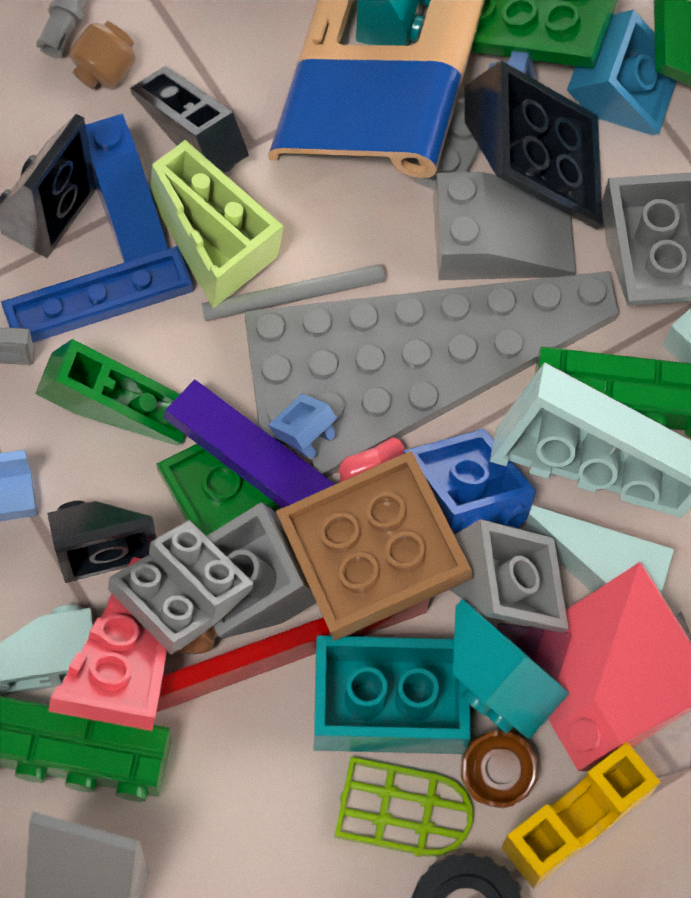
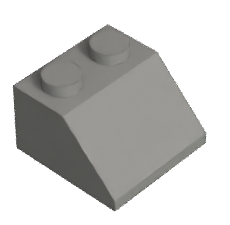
M262 502L206 536L254 583L253 589L228 614L213 625L220 638L223 639L282 624L317 603L277 513Z
M481 519L454 535L474 578L449 589L490 618L560 633L569 630L554 538Z

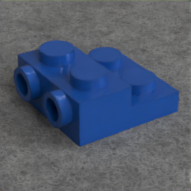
M485 428L404 450V453L412 450L454 535L480 519L516 529L520 528L528 518L536 490L513 462L508 461L507 466L490 462L494 439Z

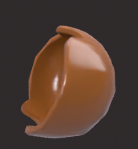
M490 730L472 739L461 756L460 777L466 791L478 803L496 808H507L514 806L515 803H519L529 796L538 780L537 758L528 742L519 735L510 731L505 733L503 730Z

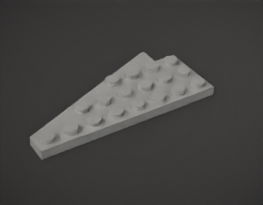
M610 271L244 311L259 428L279 443L287 444L277 439L268 425L301 393L327 403L337 417L332 423L335 437L329 441L318 436L311 443L317 453L314 458H311V463L315 470L328 478L338 472L340 463L346 457L374 448L389 438L399 439L536 364L540 346L564 349L615 321L618 315V308Z

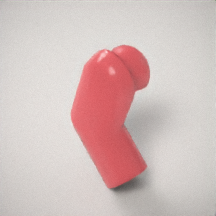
M392 437L374 448L346 457L338 468L340 474L339 482L402 455L405 450L403 443L399 439Z

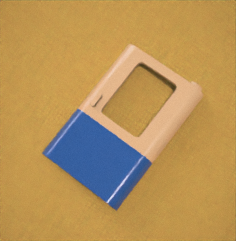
M317 0L268 154L269 160H278L281 153L389 157L397 170L411 177L429 178L435 175L485 0H430L420 38L416 44L410 46L341 45L340 41L353 0ZM405 158H416L420 165L412 164Z

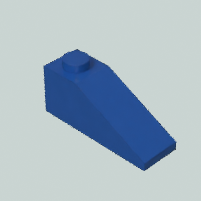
M123 113L85 124L96 188L123 262L125 263L168 249L142 164Z

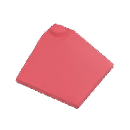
M641 562L568 608L566 615L569 630L560 633L537 628L517 641L518 647L569 692V695L548 718L578 771H590L624 743L628 742L631 747H634L691 711V641Z

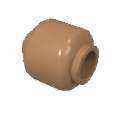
M106 21L104 25L92 23L69 50L71 61L76 65L72 73L91 89H94L97 84L106 88H113L135 62V54L132 49L135 43L123 30L110 21Z

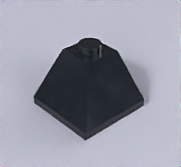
M80 500L70 501L59 506L57 511L47 513L54 549L65 583L128 567L133 557L142 559L149 555L150 543L157 539L152 516L98 501L89 503Z

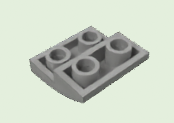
M189 520L151 541L149 555L110 576L108 590L172 655L198 638L228 614L253 589L254 583Z

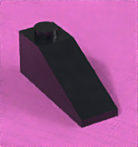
M167 66L162 67L130 87L134 98L176 146L186 140L223 173L230 171L235 164L249 156L233 111Z

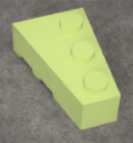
M186 140L152 164L150 193L154 205L214 309L278 258L283 225Z

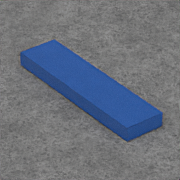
M176 246L1 301L9 328L29 329L32 342L34 343L193 292V284L180 250Z

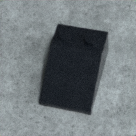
M75 114L44 144L37 155H31L24 163L21 177L11 190L6 189L0 196L1 234L45 258L49 257L96 191L84 117Z

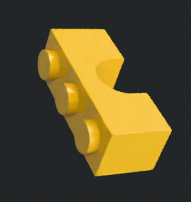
M626 742L587 772L581 782L551 806L546 804L506 836L501 849L534 889L648 799L661 782L630 744Z

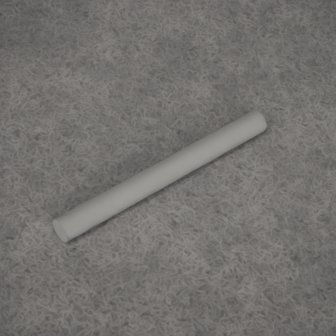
M377 264L228 297L214 309L209 302L201 303L205 321L241 314L244 311L259 310L385 282L382 265Z

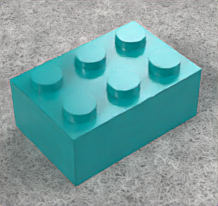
M317 636L313 751L463 754L470 741V703L461 696L467 687L453 675L454 639L345 636L334 641L332 636Z

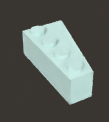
M545 362L496 428L490 462L507 466L508 461L530 467V474L549 479L550 473L578 481V488L594 493L596 489H606L621 494L622 501L682 518L691 507V440Z

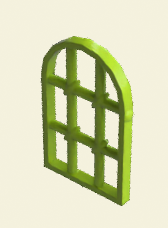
M350 757L344 791L340 794L341 805L334 838L406 852L416 857H441L455 851L467 839L473 824V807L467 793L455 781L438 775L435 772H423ZM354 765L387 771L385 786L381 787L352 781ZM395 773L430 780L427 796L397 790L398 787L393 786ZM437 782L451 787L462 798L463 803L439 799L440 796L435 795ZM349 788L378 794L377 797L382 798L379 814L346 808ZM394 797L421 803L420 806L424 807L422 823L391 817L392 814L388 813L390 798ZM433 806L466 812L467 825L464 832L434 826L435 823L430 822ZM349 816L373 821L372 825H377L374 838L341 832L343 817ZM385 824L416 830L415 834H419L417 847L382 840ZM428 833L458 839L454 844L440 850L425 849Z

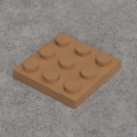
M412 450L276 511L334 641L474 578L471 568Z

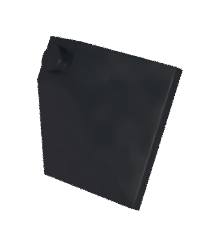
M502 60L465 85L464 123L496 176L596 230L602 227L598 116Z

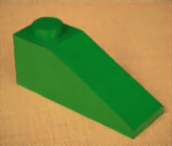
M71 339L51 353L35 392L36 395L82 417L176 446L182 443L185 434L163 418L165 410L180 395L179 393L74 339Z

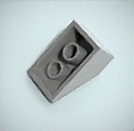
M485 172L436 174L433 209L438 280L551 278L576 274L570 215L493 174Z
M691 172L608 178L602 199L603 224L607 247L627 306L691 301Z
M32 813L28 836L26 898L142 897L149 871L138 840L39 813Z

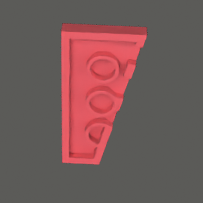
M133 557L128 566L139 561L140 558ZM111 594L102 616L97 618L91 628L89 638L81 652H77L71 662L68 674L61 686L58 685L51 696L48 711L152 731L167 650L113 594Z

